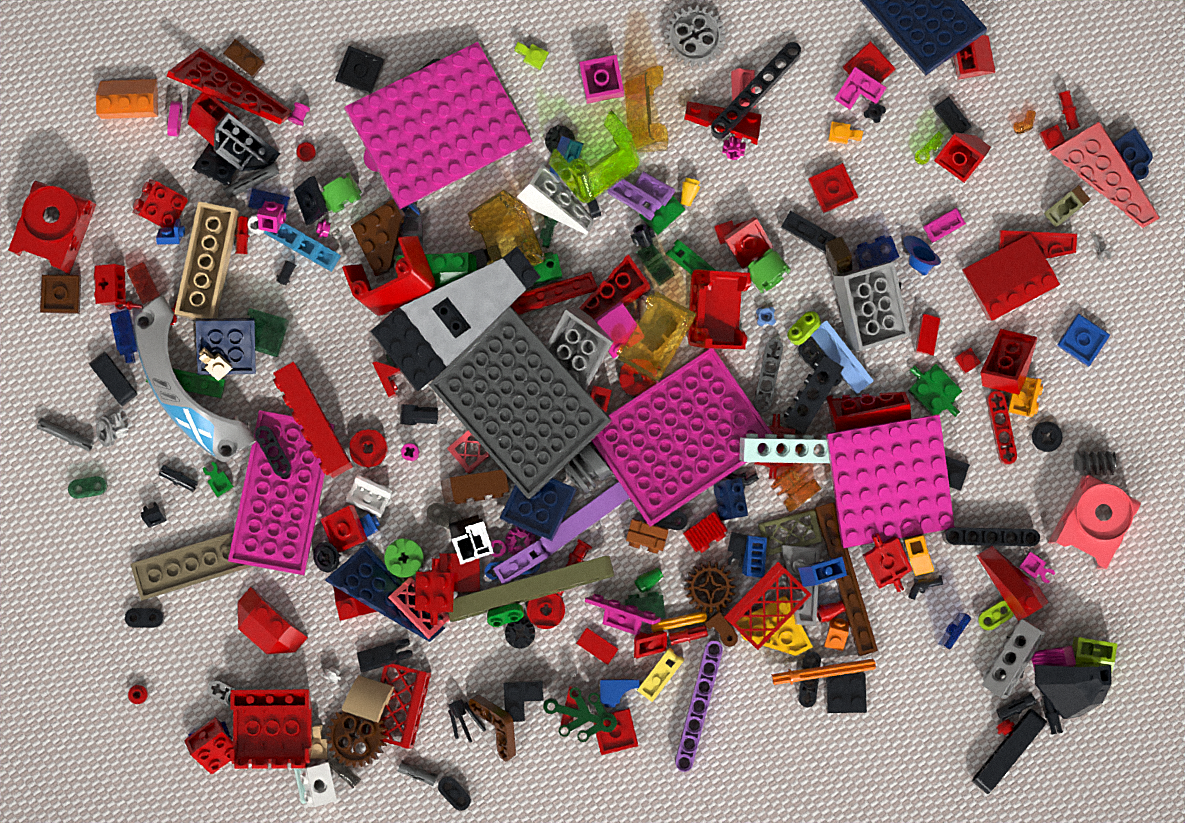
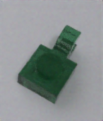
M544 215L546 228L542 227L540 239H543L542 247L550 248L554 229L558 221L550 220L548 216Z

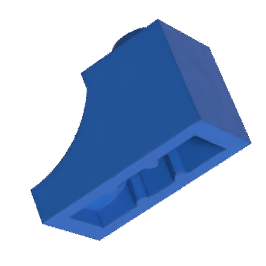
M600 679L601 704H604V707H616V704H620V699L624 693L631 689L639 688V679Z

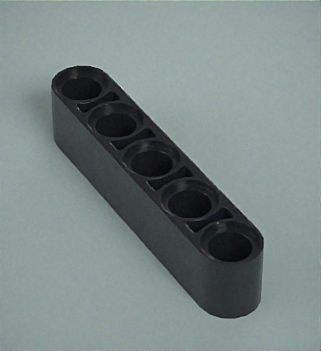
M953 527L945 530L942 535L944 542L948 545L1036 546L1040 542V534L1034 529ZM950 531H954L957 534V539L954 542L948 538ZM970 531L976 534L974 542L968 540L967 536ZM989 532L995 534V540L992 543L987 540ZM1009 532L1013 533L1015 537L1012 543H1009L1006 539V535ZM1027 533H1031L1034 536L1032 543L1026 541Z
M1030 708L1015 725L1014 730L1006 736L976 773L972 782L986 794H989L1044 728L1047 720Z

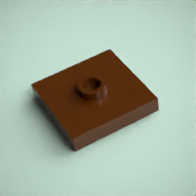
M42 274L40 313L80 314L81 276Z

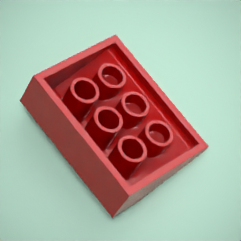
M1031 234L962 269L981 309L989 321L1001 317L1060 285L1052 267Z

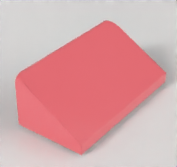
M738 68L731 72L732 101L755 78V70ZM755 87L751 89L753 93H755ZM744 99L739 102L743 107L750 104L748 100Z

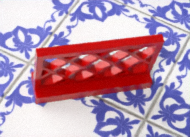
M777 562L724 618L759 650L812 594ZM784 573L790 578V587H779V578ZM769 589H776L777 601H765V593ZM779 589H790V601H779ZM793 589H801L806 596L800 601H793ZM755 603H763V615H752V606ZM765 603H777V615H766ZM779 603H790L791 611L788 614L779 615ZM741 617H749L750 629H741L736 622ZM752 617H763V629H752ZM766 617H777L775 628H766ZM752 631H763V640L759 644L752 639Z
M397 664L383 667L380 682L385 684L387 680V685L394 687L393 692L395 695L390 697V700L397 697L401 704V707L395 711L391 709L389 704L388 706L386 705L390 714L384 718L380 717V720H386L392 716L397 724L394 728L385 731L384 735L389 736V739H383V742L406 749L414 748L431 672ZM389 667L395 668L399 674L393 680H390L387 675ZM409 672L417 674L415 682L411 685L404 678ZM401 678L406 688L397 692L392 683ZM408 690L411 700L404 704L399 695ZM404 709L407 715L406 720L399 723L395 713ZM369 725L368 734H370V733H371V730H372V728H371L370 725ZM399 728L402 733L401 741L394 740L390 733Z

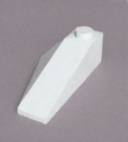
M541 164L517 197L531 209L587 234L594 221L580 204H575L570 197L572 194L569 190L565 191L559 184L560 179Z

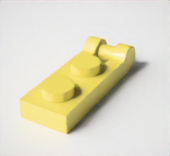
M669 647L637 691L653 702L685 659L681 655L677 656L674 650ZM668 659L674 662L672 667L666 664Z

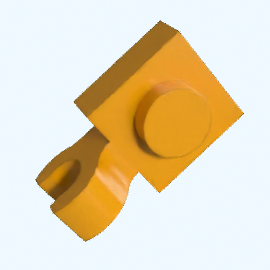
M832 121L828 141L847 144L848 139L861 141L863 131L850 130L851 124Z

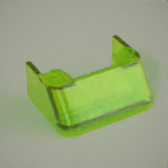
M612 110L608 113L604 126L613 136V142L617 146L616 149L591 166L579 158L568 163L557 149L553 150L549 160L550 166L583 203H589L634 172L640 163L631 132Z

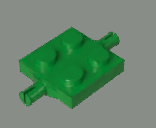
M937 364L924 373L916 365L909 370L917 379L908 392L931 415L940 414L946 409L954 417L960 413L953 403L962 390Z

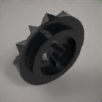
M557 125L550 128L546 134V147L554 155L559 144L555 142V139L558 138V133H560L561 137L564 136L575 140L572 130L566 126Z
M1045 421L1039 423L1034 427L1031 434L1032 443L1038 450L1043 452L1054 451L1062 443V431L1053 422ZM1051 431L1049 437L1052 441L1046 440L1042 443L1044 438L1042 433L1046 434Z
M325 541L318 544L314 549V562L323 572H332L341 563L339 561L341 554H338V547H334L333 543ZM330 553L329 560L324 561L327 554Z
M521 618L516 622H510L505 628L506 641L514 648H526L534 641L535 628L525 618ZM525 626L523 633L527 638L520 637L515 640L517 634L513 628L520 630Z

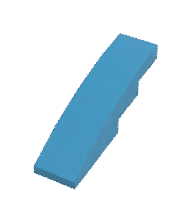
M286 223L281 225L277 233L264 231V234L330 272L333 271L341 257L340 254Z

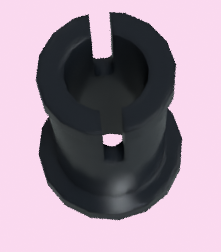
M285 260L280 274L276 275V282L284 286L290 283L289 279L297 265Z

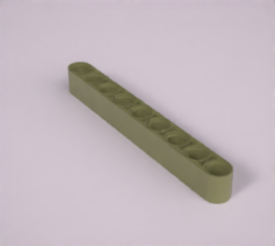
M610 556L598 557L455 598L453 600V612H448L450 622L460 621L488 613L490 610L508 604L523 603L613 577L615 574Z

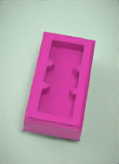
M954 208L924 225L923 229L931 243H934L966 223L958 209Z

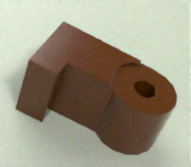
M716 612L704 622V625L709 630L714 627L725 646L732 647L737 643V633L720 612Z

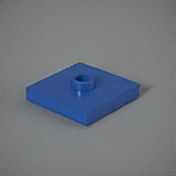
M1077 314L1056 346L1089 367L1110 337V334L1082 315Z

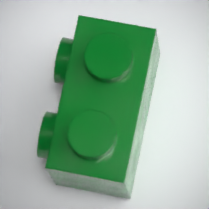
M547 252L539 258H535V256L526 257L541 277L532 285L563 278L558 253Z

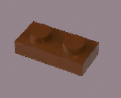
M236 39L223 53L252 78L265 65L264 61Z

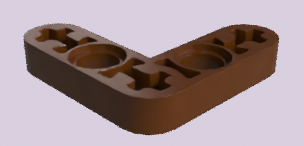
M481 695L471 698L469 700L470 709L476 715L495 726L497 752L500 758L505 762L516 756L514 722L511 715Z

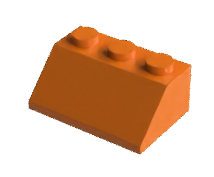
M157 79L100 81L96 93V114L101 119L158 117Z

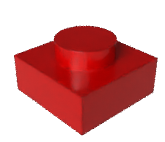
M1058 124L1039 133L1047 150L1065 142Z
M971 347L953 358L964 374L981 364Z

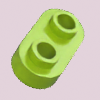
M814 311L806 312L788 330L787 336L790 342L794 345L804 343L820 327L821 319L819 315Z
M999 601L978 616V625L984 630H993L1012 618L1014 614L1006 601ZM1001 607L1006 608L1005 614L1000 612ZM986 617L990 618L989 624H985L984 619Z

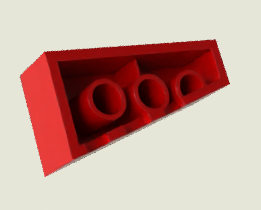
M627 254L624 260L616 266L608 278L599 285L598 289L586 299L579 309L595 320L620 301L625 307L650 291V284L629 254Z

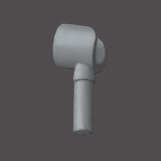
M1097 236L1093 237L1099 251L1098 259L1104 261L1103 253H1106L1107 258L1111 259L1110 251L1104 250Z

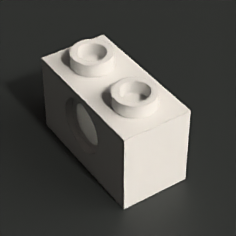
M320 763L301 768L300 780L305 787L304 799L309 807H317L337 801L329 763ZM316 780H318L320 783V787L318 790L314 788V782Z

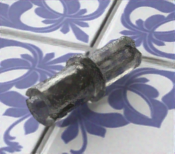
M331 755L326 763H329V767L338 774V778L341 777L353 789L361 779L349 769V766L347 767L343 763H339V759Z

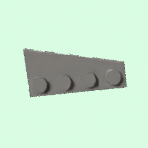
M781 546L785 569L802 584L798 568L819 562L820 548ZM787 576L788 587H790V578ZM818 585L806 586L805 588L812 596L794 613L795 624L816 626ZM793 589V601H800L806 596L801 589Z

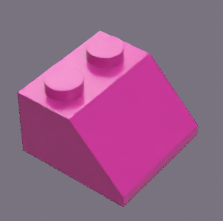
M621 301L594 320L614 341L608 351L613 359L644 338L639 326Z

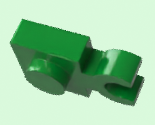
M211 462L214 467L213 471L209 472L204 467L203 472L211 477L207 482L217 498L233 489L234 485L225 471L219 473L217 463Z

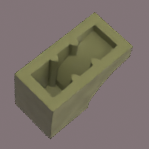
M1078 185L1044 214L1056 228L1091 199Z

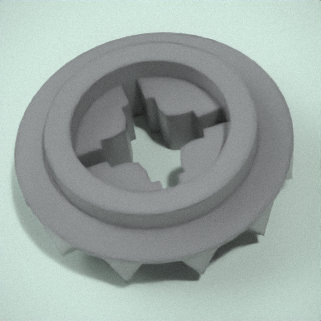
M108 416L100 417L96 426L97 437L105 447L114 445L117 439L116 425L113 424L112 418Z

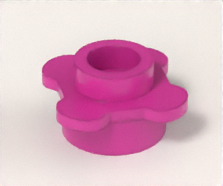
M325 218L317 224L316 233H318V238L322 236L327 237L329 234L331 223L326 222Z

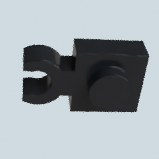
M731 532L727 551L733 553L728 559V565H731L732 560L736 558L739 561L738 567L742 566L741 554H745L748 535Z

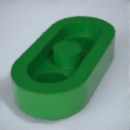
M512 603L490 610L487 613V623L493 627H500L510 622H516L524 616L523 606Z

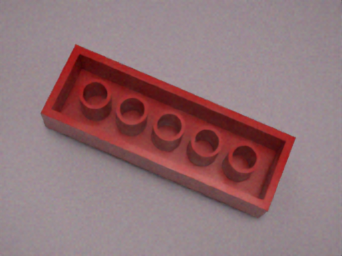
M293 361L273 372L276 377L273 381L276 387L281 392H284L285 395L282 398L286 405L294 410L291 414L296 423L302 425L303 429L300 431L305 440L312 443L310 449L317 459L320 458L321 463H319V466L323 473L334 478L353 467L351 461L300 368Z

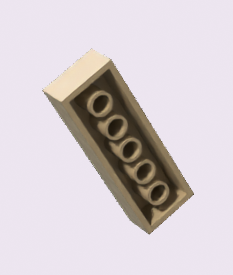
M198 202L174 313L177 316L194 320L196 318L218 317L237 227V218L239 217V212L236 209Z

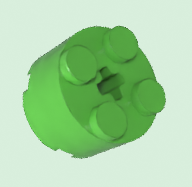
M350 172L346 174L347 178H342L341 176L323 187L325 191H321V194L329 212L333 211L336 214L345 209L344 204L348 202L353 204L361 199L360 194L362 192Z
M773 249L766 251L761 260H755L748 266L749 270L747 272L750 273L751 281L761 293H764V288L766 291L772 289L784 279L782 275L785 272L788 275L791 271V268L779 253L773 251Z
M398 539L387 547L384 560L386 567L393 575L411 577L422 569L425 562V553L423 548L414 540ZM404 552L405 555L410 557V559H407V563L400 560Z

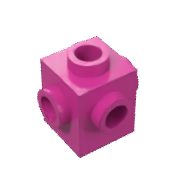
M265 201L262 208H259L257 212L259 230L278 232L281 225L286 221L283 204Z

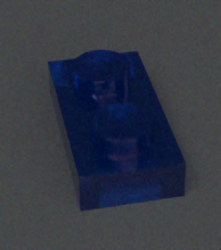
M252 188L248 204L249 208L258 210L262 208L265 201L283 204L284 213L287 214L290 202L289 196Z

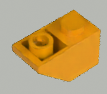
M925 534L906 538L905 544L915 576L933 572L934 567Z

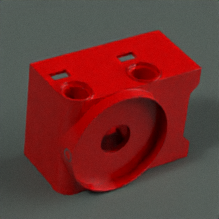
M34 181L30 194L23 204L22 215L18 220L8 251L17 256H21L22 251L48 259L51 266L70 274L96 204L90 199L67 192L60 187ZM51 206L56 207L60 213L58 220L54 223H48L44 220L46 209Z

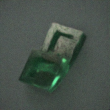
M653 244L636 252L640 261L659 286L675 276Z

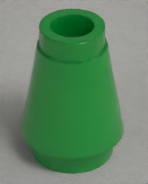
M657 567L637 576L634 583L638 590L644 593L645 591L648 592L664 576Z

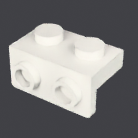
M357 475L355 483L346 498V502L381 518L390 501L392 491L385 485L372 482L368 477Z

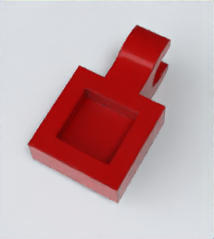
M731 220L714 226L720 245L726 243L723 237L747 221L734 225Z

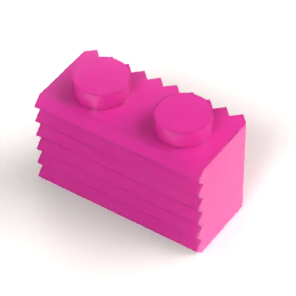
M1072 646L1035 651L1031 658L1034 671L1035 664L1054 663L1065 666L1076 664Z

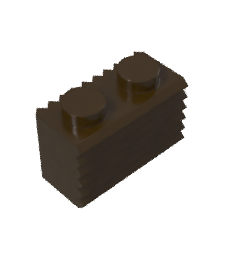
M842 236L826 242V261H828L834 276L853 270L852 254Z

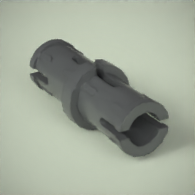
M404 760L401 761L397 772L412 777L414 781L419 780L431 786H434L438 776L422 769V766L417 767Z

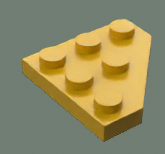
M784 595L779 598V601H788V599ZM777 603L765 605L766 615H777ZM779 603V615L788 614L791 611L790 603ZM763 607L752 612V615H763ZM794 614L763 645L795 656L813 647L802 625L795 624ZM743 617L736 622L741 629H750L749 617ZM752 617V629H763V617ZM766 617V628H775L777 617ZM752 631V639L757 644L763 640V631ZM740 633V635H741V637L743 638V640H747V639Z

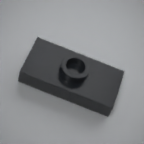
M947 97L933 108L952 135L955 132L963 134L972 127L950 97Z

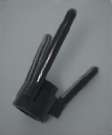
M460 699L448 705L450 709L448 713L451 718L455 739L459 738L455 718H459L468 742H472L463 719L466 711L483 732L486 731V728L470 709L468 702L464 703Z

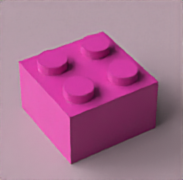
M617 55L579 62L587 104L624 97Z

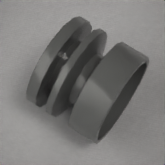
M589 444L578 453L581 457L579 460L574 457L571 460L574 463L572 466L568 463L564 466L568 477L577 488L583 490L586 494L590 492L585 485L587 482L593 488L596 487L593 477L596 476L599 480L603 481L612 474Z

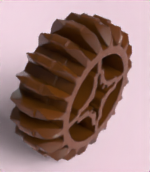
M707 561V567L705 568L701 562L699 563L700 570L696 566L693 567V570L696 572L695 574L688 572L692 579H685L686 583H690V587H684V590H690V593H687L685 597L692 596L693 599L689 601V604H693L696 601L697 604L694 607L696 610L701 605L703 606V613H705L706 607H709V613H713V607L716 608L717 612H720L719 605L727 608L724 601L732 602V599L728 598L729 594L735 596V592L730 591V588H736L735 584L730 585V581L735 580V578L727 577L731 571L728 570L724 573V565L718 569V562H715L714 567H711V562ZM706 571L705 583L694 585L696 578ZM712 571L720 574L725 584L715 583ZM709 577L712 585L720 586L711 592V597L707 589L700 588L705 587V584L708 585ZM717 590H725L723 597L714 603V593ZM695 591H704L707 595L708 603L699 600Z

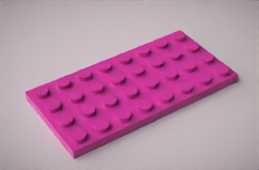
M259 410L255 431L260 426H267L273 431L292 466V472L287 477L276 475L259 443L256 441L252 445L228 562L305 576L325 474L319 466V463H321L320 458L317 459L310 449L312 443L305 440L300 431L303 427L296 423L293 416ZM330 423L332 429L334 430L335 424ZM261 431L262 435L260 438H264L267 444L274 442V440L270 442L267 438L269 431ZM272 446L268 450L270 457H276L279 453V449L276 446ZM279 459V460H276V461H273V464H275V462H278V464H279V466H280V469H278V472H279V471H282L283 473L286 472L285 469H286L288 466H287V465L284 466V465L281 463L280 459Z

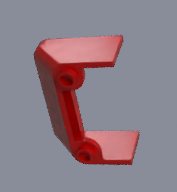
M418 236L398 238L405 256L396 263L395 269L398 277L373 290L362 264L345 265L342 267L352 295L375 315H387L398 307L434 291L435 280Z

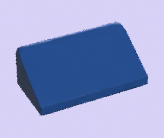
M562 136L549 171L557 176L571 179L584 143Z

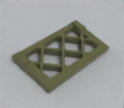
M814 509L758 523L761 537L767 538L766 556L782 552L781 547L770 548L769 543L772 539L782 545H786L785 543L790 534L799 538L800 541L786 546L804 547L823 542ZM810 515L811 522L809 526L799 521L801 517ZM795 520L790 531L780 525L782 522ZM797 522L807 527L802 538L792 533ZM777 525L772 535L766 533L765 527ZM779 527L789 532L783 542L773 537ZM809 529L814 531L815 538L804 540Z

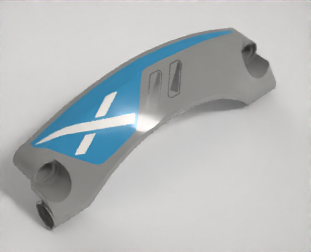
M161 296L146 306L143 312L136 316L134 322L137 350L145 376L159 404L172 421L206 452L221 462H227L232 456L239 453L240 449L244 450L250 447L257 440L246 423L230 420L211 413L196 403L179 384L168 355V332L174 312L164 296ZM141 320L146 321L148 326L142 327L138 322ZM221 448H227L230 454H222Z

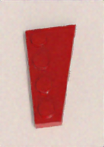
M687 101L684 119L708 127L712 125L713 121L726 108ZM731 112L727 114V117L733 120L737 118V114ZM749 112L730 133L735 134V137L741 140L743 137L750 139L752 144L757 145L762 114ZM721 125L715 127L719 132L725 130Z
M999 231L998 250L1031 234L1046 259L1076 253L1077 234Z

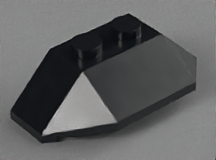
M226 112L215 127L214 151L240 171L264 169L272 165L281 154L228 112Z

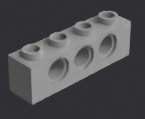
M1024 619L1015 624L1012 636L1007 638L1003 644V651L995 657L993 661L994 666L991 671H988L983 677L984 682L982 686L1000 698H1008L1046 635L1045 631ZM1024 636L1026 638V643L1024 646L1021 647L1019 644V640L1021 637ZM1012 653H1015L1016 660L1011 663L1009 657ZM1001 670H1005L1006 676L1001 680L999 673Z

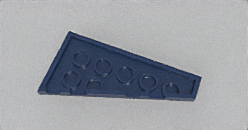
M364 545L325 579L329 584L428 642H431L445 629L442 626L428 639L388 598L403 583L388 570L386 565L367 545ZM398 595L397 597L405 604V595ZM408 596L409 604L415 605V596ZM409 608L419 618L418 611ZM422 611V618L430 619V613ZM423 622L429 630L432 629L430 623Z

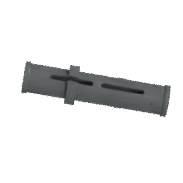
M273 163L244 179H238V182L223 188L227 198L230 199L243 191L244 193L248 192L247 189L280 173Z
M44 418L38 421L40 425H37V429L67 441L71 446L76 445L88 452L93 448L91 444L94 445V440L81 436L77 431L72 432Z

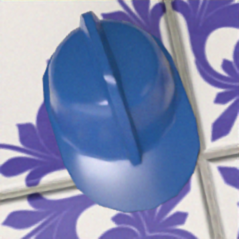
M906 236L903 243L910 253L908 261L912 268L925 276L934 266L940 265V257L934 253L926 242L915 236Z

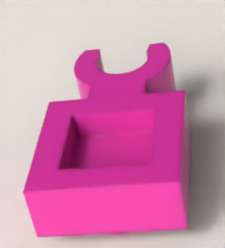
M1032 552L1027 553L1018 567L1033 578L1039 575L1044 583L1050 582L1045 578L1047 572L1055 575V571L1045 569L1044 565L1046 562Z

